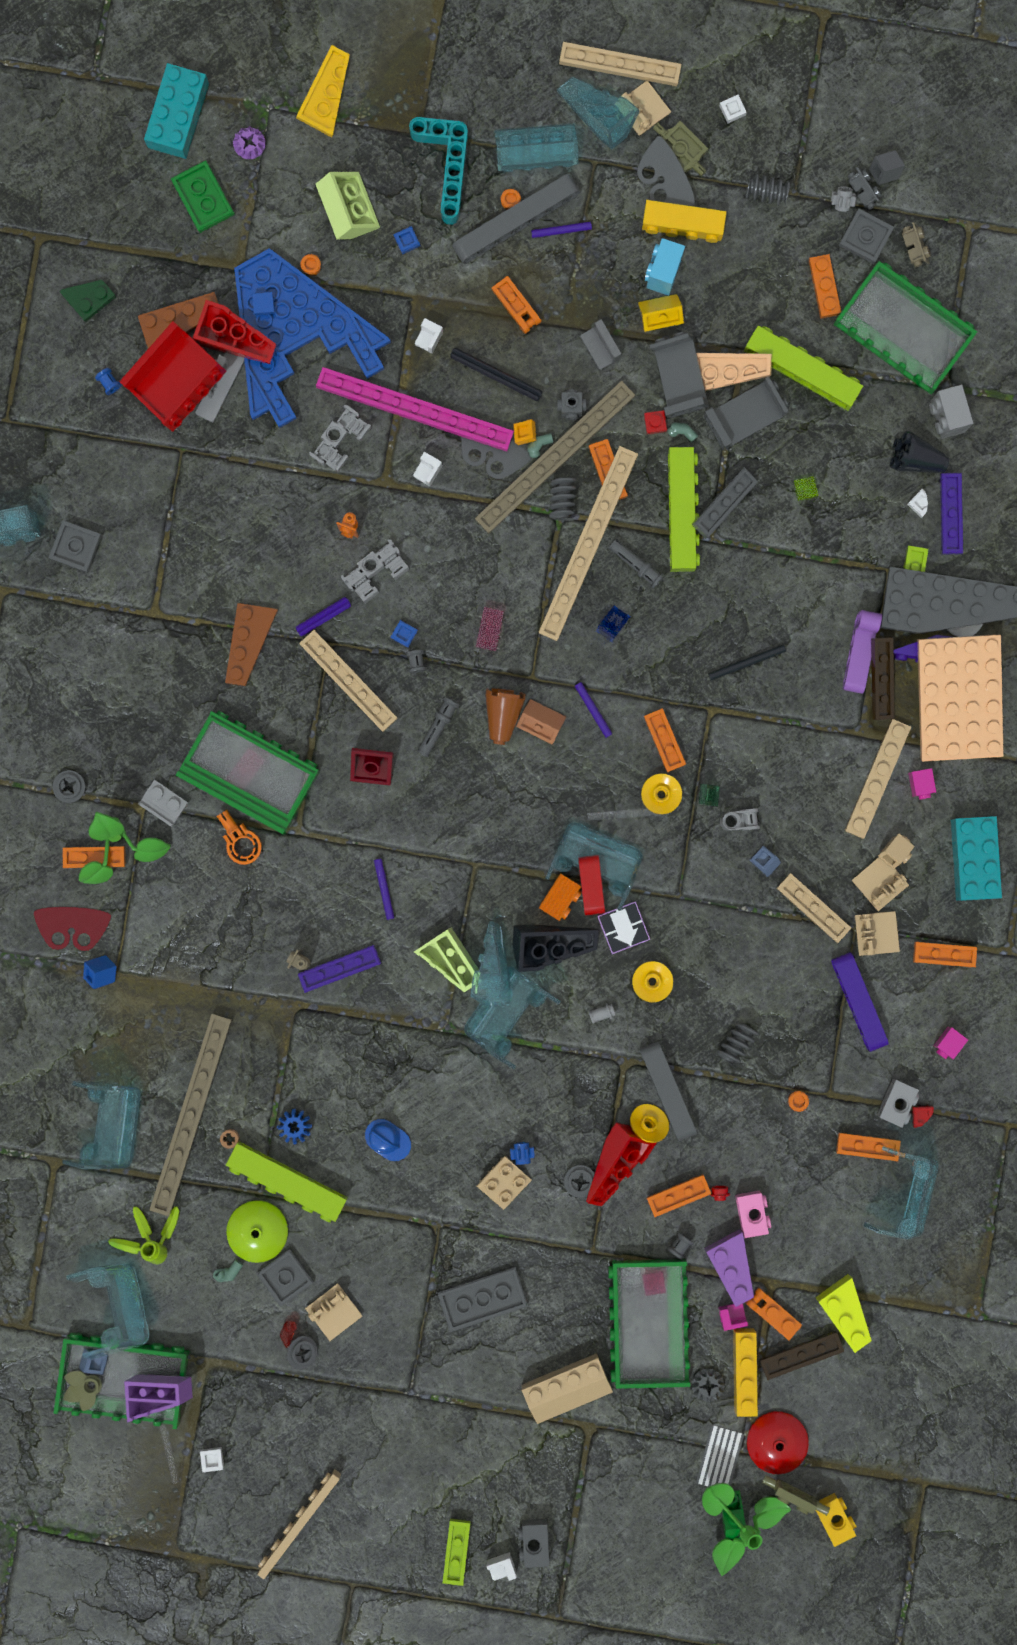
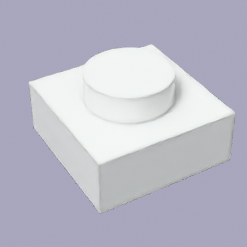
M739 95L720 102L719 106L727 123L746 116L747 112Z
M222 1447L200 1451L202 1472L224 1469Z

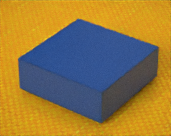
M412 226L393 234L402 254L420 247Z
M272 292L252 294L255 316L275 314Z
M400 620L390 638L409 648L418 630Z

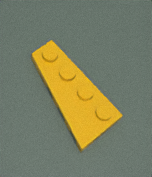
M331 45L296 116V119L330 137L333 136L350 55Z

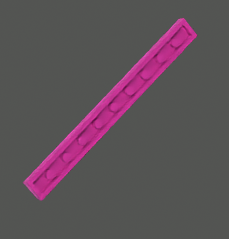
M322 367L316 384L318 389L506 452L514 434V431L324 367Z

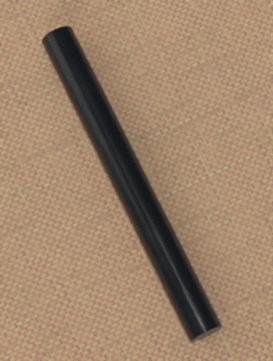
M782 644L710 672L708 677L712 681L786 652L785 646Z

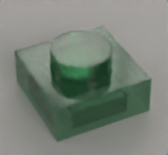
M701 784L699 804L718 807L720 787Z

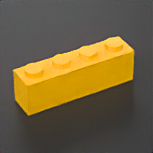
M646 200L642 230H646L649 234L660 232L666 233L669 237L680 235L686 236L690 240L701 238L706 239L707 242L716 243L721 241L723 237L726 211Z
M754 1328L733 1329L734 1411L737 1417L758 1416L756 1331Z

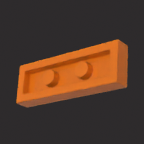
M830 255L809 258L808 261L820 319L840 315L841 308Z
M608 439L588 446L601 485H603L614 460ZM625 487L619 500L628 496Z
M663 708L645 715V722L666 772L668 773L686 765Z
M124 846L109 847L108 863L106 866L125 867ZM105 847L63 848V868H83L86 864L93 861L102 864Z
M923 942L914 943L913 962L976 968L977 947Z
M838 1132L836 1153L898 1161L901 1141Z
M702 1174L646 1198L654 1217H657L711 1195V1192Z

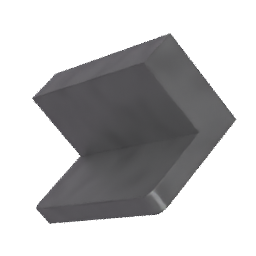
M602 319L594 323V328L581 334L580 338L599 370L621 359V352Z

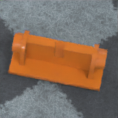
M351 512L346 513L342 523H336L338 529L342 532L341 535L352 539L353 536L358 538V521L356 516Z

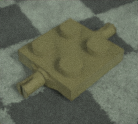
M681 121L668 130L659 122L653 127V130L670 146L685 173L692 169L700 177L706 173L707 170L699 161L708 152V148Z
M767 1475L764 1476L762 1483L772 1487L775 1490V1495L778 1496L777 1499L785 1504L790 1502L797 1506L796 1509L805 1514H808V1512L814 1514L815 1510L826 1516L829 1513L830 1507L821 1504L814 1496L780 1479L775 1480Z

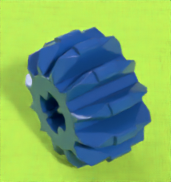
M292 1109V1116L286 1111L284 1112L286 1119L283 1117L278 1119L284 1124L278 1125L277 1129L284 1130L279 1136L283 1137L286 1134L285 1142L288 1143L293 1138V1144H297V1137L301 1142H304L305 1137L303 1134L306 1136L311 1134L305 1129L312 1127V1124L305 1123L310 1117L306 1116L303 1119V1110L297 1115L296 1109ZM290 1122L292 1124L294 1122H297V1127L300 1128L299 1131L297 1129L295 1131H292V1126L290 1125Z

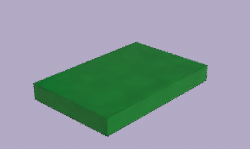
M206 160L171 178L199 233L235 215Z

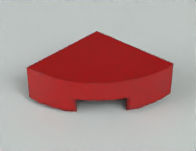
M933 1106L912 1107L913 1128L923 1126L930 1119L934 1110Z

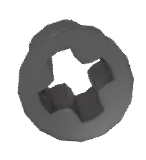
M424 650L406 652L410 664L409 673L426 671L422 657Z
M679 1232L677 1234L678 1238L667 1250L682 1260L685 1251L694 1243Z

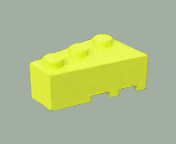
M849 1274L815 1297L854 1353L872 1341L853 1279Z

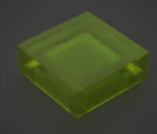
M814 476L793 481L797 501L818 497Z

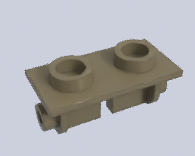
M913 222L912 229L910 226L903 228L902 236L906 247L912 245L915 247L908 250L911 264H914L916 268L922 265V261L930 264L928 258L931 257L928 246H924L922 239L925 238L922 227H918Z
M302 949L291 952L286 961L289 963L288 969L295 967L303 970L310 966L309 958L301 954Z

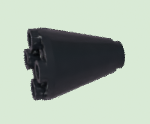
M905 431L901 438H896L893 443L895 451L889 466L896 471L944 473L948 468L949 457H946L943 452L913 432Z

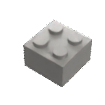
M962 385L940 390L932 398L929 407L931 414L935 415V429L937 434L941 435V439L965 433L973 425Z

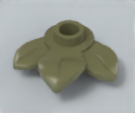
M82 1371L67 1373L64 1378L70 1386L65 1392L64 1400L80 1402L82 1411L92 1408L96 1402V1394L102 1388L101 1379L96 1375L87 1376ZM90 1381L95 1383V1388L89 1387Z

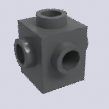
M574 389L562 392L561 399H557V411H561V418L566 420L581 418L582 411H586V399H582V392ZM568 402H576V404L572 406Z

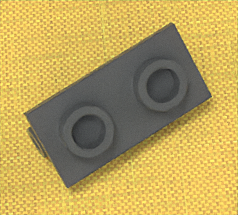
M856 167L858 173H850L848 175V182L856 193L863 188L864 191L858 197L864 204V207H868L871 210L876 206V201L883 203L880 199L882 194L877 186L873 187L869 182L872 178L867 170Z

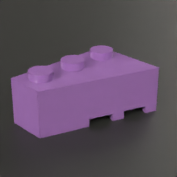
M741 1229L705 1247L704 1249L735 1307L754 1298Z
M137 1374L124 1381L127 1422L181 1405L193 1398L191 1377Z

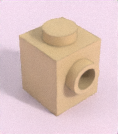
M899 833L888 842L878 856L894 869L902 862L905 864L911 858L912 854L910 852L915 846L910 843L907 837Z

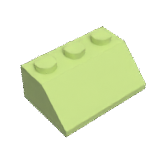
M329 172L316 183L337 240L353 239L380 228L359 172Z

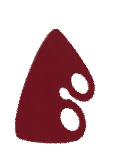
M49 907L34 911V918L43 939L49 947L56 950L63 949L68 945L70 941L69 928L75 929L72 941L77 949L82 951L92 949L104 934L111 919L109 913L89 908ZM56 932L62 933L65 937L61 945H55L52 942V936ZM85 933L89 935L90 943L87 946L79 945L77 939L80 934Z

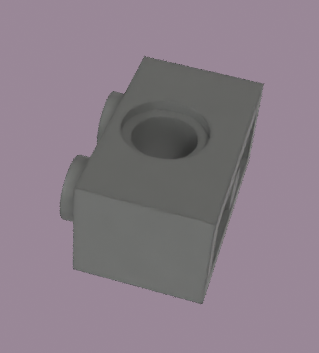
M547 1519L522 1520V1527H518L519 1540H523V1548H519L520 1561H524V1568L549 1567ZM535 1539L539 1542V1545L531 1547L528 1542Z

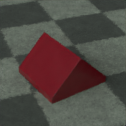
M352 748L350 781L390 786L394 761L393 752Z

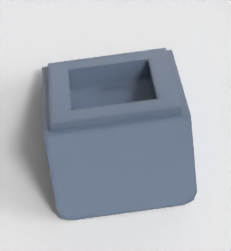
M764 846L750 859V862L767 877L781 863L778 857Z
M84 1349L79 1369L84 1373L103 1375L108 1354Z

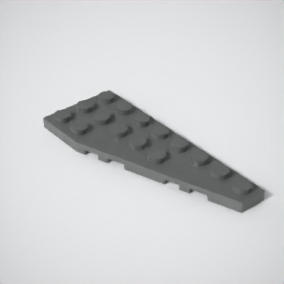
M889 567L880 628L924 634L1017 618V587Z

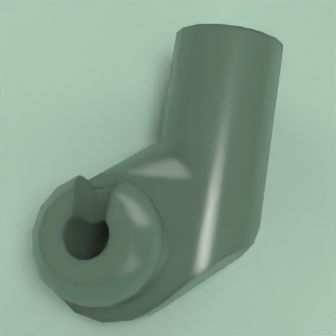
M674 422L668 428L670 436L675 437L678 434H684L691 443L698 437L697 433L686 423Z
M551 433L536 436V441L529 444L527 451L531 458L539 457V450L543 445L553 443Z
M235 1259L230 1268L215 1270L213 1278L218 1282L233 1281L243 1264Z

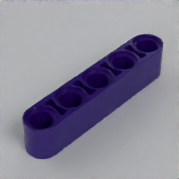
M849 952L831 959L832 966L867 1050L872 1052L889 1045L852 953Z

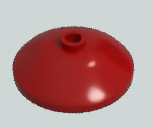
M782 1411L765 1413L753 1422L748 1431V1453L752 1461L765 1472L771 1474L791 1472L803 1462L808 1452L809 1440L803 1424L789 1413ZM778 1443L783 1444L781 1449H776Z

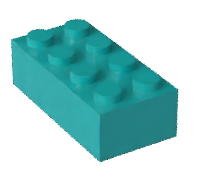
M167 63L144 137L148 148L184 159L187 158L209 86L206 74Z
M997 816L952 819L951 832L956 901L1002 898Z

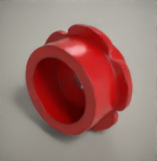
M713 1186L710 1196L714 1197L716 1201L726 1200V1197L730 1196L728 1186Z

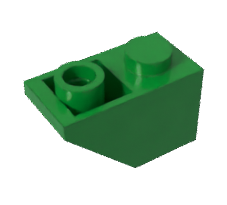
M740 1490L734 1491V1499L727 1507L740 1523L745 1526ZM723 1509L721 1513L725 1539L729 1538L732 1541L734 1538L741 1539L740 1527Z

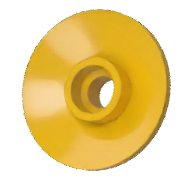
M656 774L644 783L641 797L644 805L655 814H668L679 806L682 799V789L674 777L667 774ZM663 791L665 797L659 798L657 793Z
M655 961L646 962L640 965L633 975V989L644 1001L659 1002L670 994L673 988V976L664 964ZM650 978L656 979L655 985L651 986L649 984Z
M643 1104L633 1110L630 1117V1125L636 1136L650 1143L659 1142L666 1137L669 1131V1121L660 1108L651 1104Z

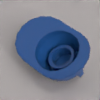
M377 1119L367 1126L365 1139L369 1147L390 1161L402 1160L409 1154L411 1149L410 1138L396 1125L385 1119Z

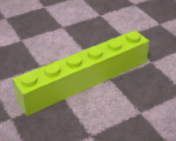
M757 326L744 352L747 354H772V368L849 411L863 388L858 379L842 374V370L826 365L825 361L820 357H812L807 354L808 351L806 349L790 344L787 338L772 334L773 331L768 327Z
M669 447L670 572L695 571L696 566L700 565V555L696 554V546H699V533H696L692 525L699 517V514L695 513V506L698 505L699 498L698 493H695V485H698V473H694V465L698 464V455L694 453V447Z
M240 1141L236 1144L226 1163L230 1172L236 1175L243 1174L247 1176L249 1182L255 1185L260 1183L266 1186L265 1189L270 1193L276 1194L278 1192L284 1195L283 1199L292 1204L297 1202L302 1205L301 1208L310 1213L315 1211L321 1214V1219L330 1223L331 1221L336 1222L348 1199L347 1196Z

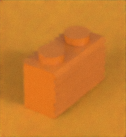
M560 873L539 906V909L558 921L561 918L565 920L571 911L568 908L572 900L576 902L582 894L579 890L581 886Z

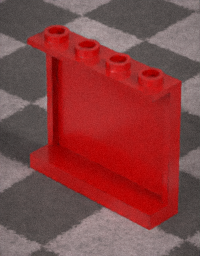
M172 321L119 382L132 392L164 426L173 432L182 424L187 415L195 409L203 397L209 393L210 389L221 380L226 370L181 327Z

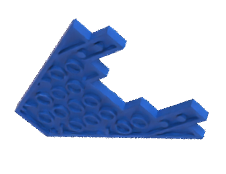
M269 248L234 268L240 317L277 345L270 364L244 358L252 420L270 411L279 428L297 419L278 386L279 382L294 375L285 356L319 337L329 354L348 345L367 379L384 370V366L375 351L391 343L390 339ZM272 292L275 314L255 316L252 294Z

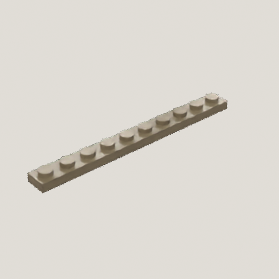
M623 381L618 383L475 518V521L490 534L635 398V394Z
M211 1014L150 1211L165 1216H170L232 1019Z

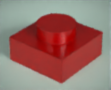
M664 410L644 413L646 435L667 432Z

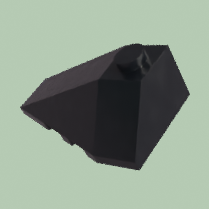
M514 925L512 945L517 971H540L548 965L559 964L567 958L578 957L597 950L599 930L548 925Z

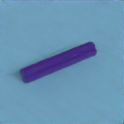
M344 597L296 626V630L300 636H304L350 608L351 604Z

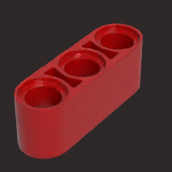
M599 855L578 857L585 916L604 914L605 904Z

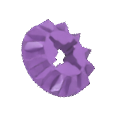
M249 126L248 128H241L238 133H235L233 146L240 157L255 159L265 149V138L258 129ZM253 137L252 142L254 145H248L245 148L246 143L243 139L250 140Z

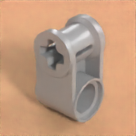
M758 808L726 813L720 818V826L726 831L760 829L757 821ZM728 816L733 817L735 820L733 827L726 825L725 820Z

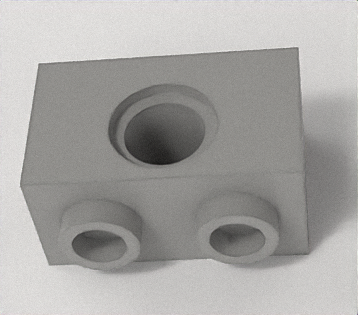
M892 1079L876 1116L899 1127H903L910 1120L911 1113L909 1111L912 1105L915 1106L919 1099V1094H917L919 1090ZM902 1098L904 1101L903 1107L896 1109L895 1101Z

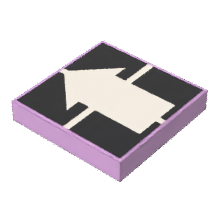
M636 902L597 916L612 954L650 940Z

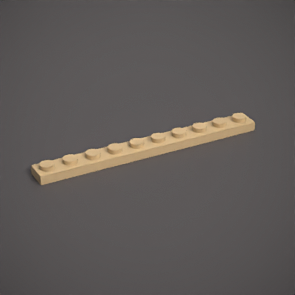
M619 446L539 634L558 642L636 462L638 453Z

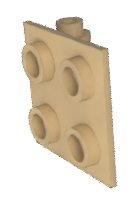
M648 81L629 94L625 92L620 97L621 100L615 104L639 136L671 113L670 109Z
M880 857L852 879V882L877 911L882 909L909 886L906 882L907 879L902 874L900 875L895 868L892 869Z
M895 911L855 915L859 956L900 952Z
M507 1156L501 1157L496 1166H493L492 1170L488 1171V1174L482 1180L480 1179L477 1185L481 1191L503 1210L532 1181Z
M338 1283L305 1308L309 1313L308 1317L310 1320L316 1322L329 1341L362 1317V1314Z

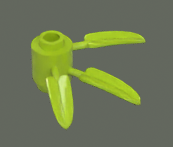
M175 1206L172 1209L161 1232L162 1238L157 1243L150 1240L149 1235L152 1234V1231L143 1212L138 1207H133V1214L142 1238H146L147 1242L140 1247V1243L110 1239L108 1241L109 1244L132 1254H138L140 1251L142 1258L156 1265L163 1263L167 1258V1249L163 1243L174 1232L179 1217V1208Z

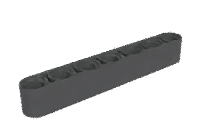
M566 174L458 239L452 247L461 262L466 264L571 201L581 191L571 175Z

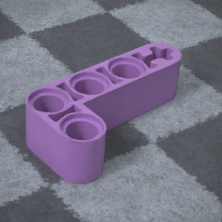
M861 610L856 616L843 681V690L864 693L871 661V638H875L876 633L879 631L882 614Z

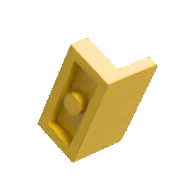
M677 294L638 302L644 332L684 324L682 304Z

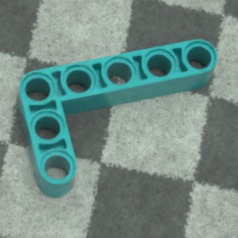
M415 117L409 124L410 136L414 141L448 145L441 215L443 222L446 224H455L460 216L468 141L467 126L460 121ZM416 127H422L424 129L422 132L419 133L414 131ZM436 129H442L444 131L440 135L434 133ZM456 131H462L464 133L460 137L454 135ZM458 150L462 154L460 156H453L451 153ZM452 170L459 172L457 176H451L449 173ZM450 190H456L458 192L455 196H449L447 194V192ZM452 209L455 211V214L448 216L445 212Z

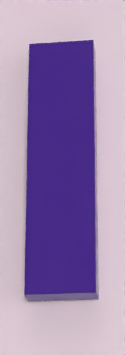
M941 473L942 555L963 554L962 473Z
M375 945L298 973V977L304 993L380 965L381 961Z

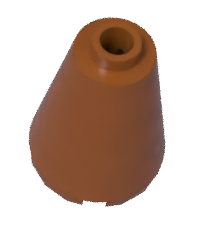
M486 688L489 738L493 740L494 744L505 745V742L511 739L526 699V694L520 692L519 695H516L514 690L492 688L491 691Z

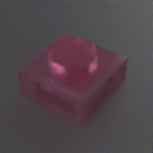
M662 1271L642 1274L645 1296L666 1293Z

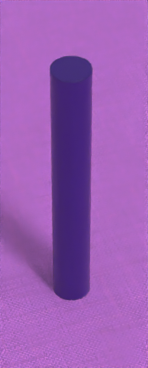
M591 221L531 230L532 238L586 231L592 230Z
M582 682L575 685V688L605 738L611 736V730Z
M382 859L374 860L386 919H394Z

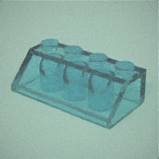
M574 124L495 130L498 171L511 172L515 169L532 170L533 168L540 167L550 169L554 166L571 167L578 164V141Z

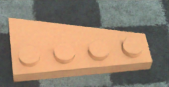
M697 353L705 391L771 376L772 354Z

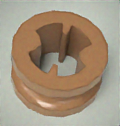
M232 1129L224 1131L220 1136L222 1146L228 1149L235 1147L240 1139L237 1131ZM228 1133H231V1137H235V1141H232V1144H229L224 1139V1137L228 1136Z

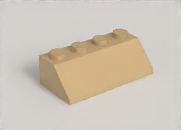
M597 1353L521 1385L522 1393L537 1424L613 1392Z

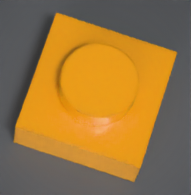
M532 419L514 424V439L517 445L536 441L535 421Z

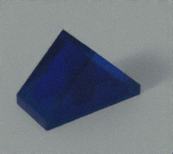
M613 606L598 625L596 632L613 643L630 616L616 606Z

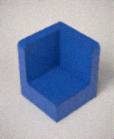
M104 955L84 962L83 979L93 989L115 982L116 965L107 956Z

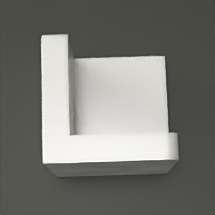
M424 318L421 324L422 330L415 341V345L433 353L443 334V327Z
M424 452L420 458L421 463L413 476L424 484L431 486L442 468V462Z
M510 1552L487 1560L486 1566L490 1570L494 1581L504 1577H508L509 1581L517 1578V1572Z

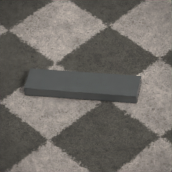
M745 467L742 468L692 523L693 527L705 539L708 538L758 481Z

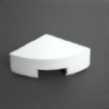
M923 489L907 504L921 518L926 514L928 508L927 495Z

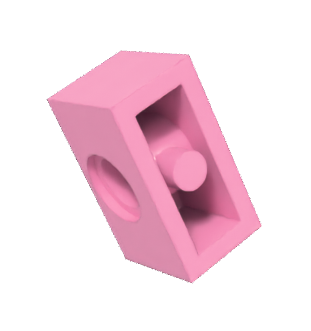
M760 1191L735 1195L743 1237L749 1238L769 1234L768 1228H771L769 1215L766 1216L764 1208H767L766 1196H762ZM752 1209L759 1210V1215L755 1219L749 1218V1212Z

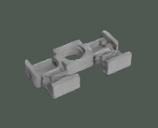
M344 405L346 410L337 422L332 421L322 434L321 439L323 441L315 452H309L311 458L317 460L319 464L325 465V460L326 464L336 472H339L349 459L347 455L341 456L338 453L339 450H337L347 434H355L357 436L356 439L361 442L371 429V425L361 420L359 414L348 405ZM332 430L340 432L338 440H331L329 438V433Z
M390 539L387 540L388 544L377 553L372 551L357 563L358 567L346 577L341 576L343 582L352 592L354 591L353 587L356 588L355 592L364 604L379 594L376 587L372 588L369 584L371 582L369 579L382 569L389 568L395 581L410 570L400 557L399 549ZM371 560L375 561L376 568L374 570H367L365 567L366 563Z

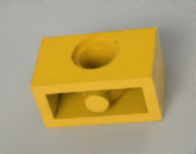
M835 1493L819 1500L821 1504L830 1507L827 1516L817 1510L816 1512L834 1547L855 1537L856 1534L853 1529L857 1527L852 1517L846 1516L844 1510L847 1507L842 1497L838 1499ZM840 1515L841 1519L839 1522H831L833 1516Z

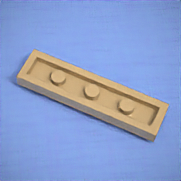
M791 873L776 888L836 943H839L851 929L847 923Z

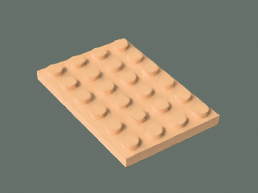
M1001 635L917 639L921 761L1003 757Z

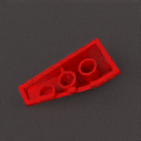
M209 300L205 301L193 339L199 345L267 364L271 363L277 346L273 341L254 329L226 306Z
M616 1122L605 1140L586 1202L592 1205L603 1206L619 1189L618 1184L625 1177L629 1178L633 1174L631 1170L638 1163L641 1165L644 1163L656 1143L643 1141L636 1136L630 1125Z

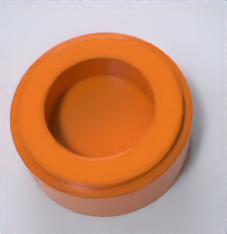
M507 189L501 195V205L506 210L521 202V196L515 189Z
M308 254L301 260V269L304 274L315 276L321 270V262L316 255Z
M794 1091L788 1097V1105L794 1111L801 1112L808 1107L809 1098L802 1091Z

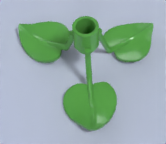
M96 812L88 832L92 839L106 840L104 861L102 864L97 861L86 864L81 869L78 878L80 882L87 884H100L108 881L113 875V869L110 866H106L108 863L109 841L117 842L122 836L131 849L136 851L134 858L142 862H151L161 858L170 849V844L157 838H145L136 847L127 836L124 826L118 818Z
M717 1483L704 1491L702 1505L705 1511L712 1516H717L724 1509L741 1529V1539L734 1538L733 1541L729 1538L723 1539L713 1549V1561L721 1576L730 1571L742 1558L745 1547L755 1550L761 1546L762 1537L760 1536L761 1531L759 1528L769 1529L775 1526L785 1514L791 1511L787 1504L778 1500L777 1497H764L754 1507L756 1513L753 1516L754 1527L749 1525L743 1526L727 1507L734 1499V1490L729 1484Z

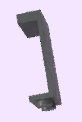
M680 332L675 334L674 338H660L654 344H651L650 349L656 355L667 407H664L665 415L669 418H674L709 407L693 336L686 332Z
M769 376L761 384L714 410L711 408L705 411L703 417L723 451L787 415L789 405L784 397H780L777 392L779 388L774 380L771 381Z

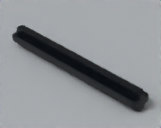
M454 348L451 352V359L535 401L540 400L542 391L458 348Z

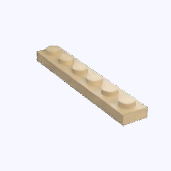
M563 42L559 61L560 65L672 86L678 85L681 64L567 42Z
M315 630L299 643L382 732L398 719Z
M894 719L890 721L847 823L845 832L862 839L865 838L911 726Z
M334 1469L331 1474L328 1472L320 1482L323 1484L319 1490L315 1489L309 1496V1504L299 1509L295 1515L297 1517L296 1521L293 1524L290 1522L283 1531L285 1535L281 1541L277 1539L270 1548L272 1550L271 1554L268 1557L265 1555L259 1562L258 1576L265 1579L339 1481L341 1473Z

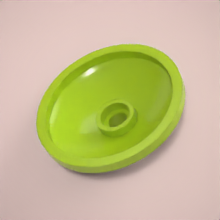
M261 1200L249 1201L239 1206L229 1218L226 1230L227 1240L233 1252L240 1258L254 1263L265 1262L277 1256L285 1246L288 1237V1224L283 1213L275 1205ZM253 1230H257L259 1232L258 1237H254L252 1235Z

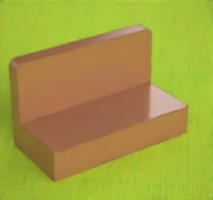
M530 699L516 727L553 745L566 717Z

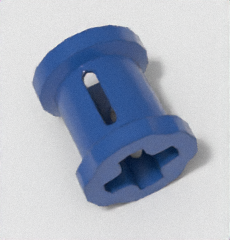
M110 368L103 369L95 376V379L100 381L106 389L105 393L107 395L115 393L122 386L120 382L115 380Z

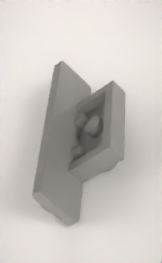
M225 353L224 357L218 356L216 361L226 372L221 380L203 397L195 412L196 415L212 423L215 421L245 362L243 357Z

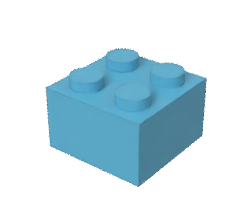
M663 238L660 245H655L651 259L653 263H649L645 281H648L647 289L670 295L683 257L684 245Z

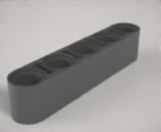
M657 1041L639 1049L678 1142L696 1135V1129L659 1042Z

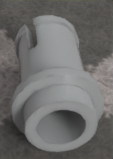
M606 1003L604 1007L588 1011L592 1023L594 1024L607 1018L612 1019L613 1016H616L612 1004L608 1005Z

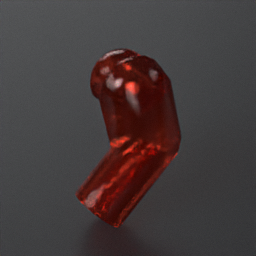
M286 1321L280 1332V1338L285 1348L290 1346L293 1334L297 1329V1325L293 1321Z

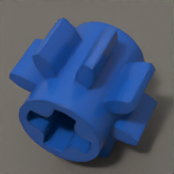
M529 1142L514 1143V1149H510L511 1160H515L516 1165L530 1164L531 1158H535L534 1147H529Z

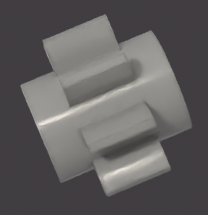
M838 187L837 192H832L831 204L835 205V209L838 211H849L850 206L855 207L856 194L853 193V189L850 187Z

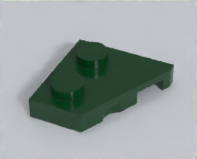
M103 280L59 291L85 323L116 298L115 294Z

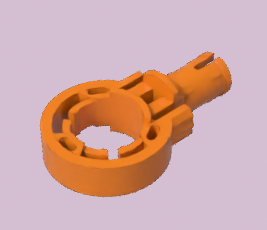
M228 810L217 815L216 817L227 831L223 838L227 842L226 849L229 857L238 864L245 865L254 862L259 857L262 849L259 836L255 832L248 830L243 823L239 827ZM240 838H248L252 841L253 845H256L253 839L255 838L258 843L257 854H254L256 847H254L251 854L247 856L241 855L240 858H247V860L237 859L232 854V851L236 856L239 855L235 850V843Z

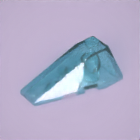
M573 77L557 89L561 97L611 150L627 138L639 114V109L626 98L621 96L619 98L615 97L606 90L602 92L593 88L591 84Z
M489 921L483 942L485 951L479 955L478 960L481 962L479 971L475 970L470 997L486 1006L509 1007L513 993L500 925Z

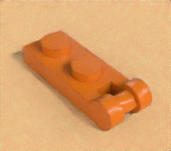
M508 276L492 287L493 293L524 334L529 332L533 325L537 326L541 323L539 316ZM525 314H528L530 317L527 321H524L522 318Z
M758 1287L755 1290L754 1298L745 1303L787 1340H790L802 1324ZM761 1299L766 1301L762 1307L757 1305Z

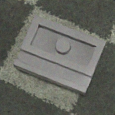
M154 780L138 804L173 827L189 803Z

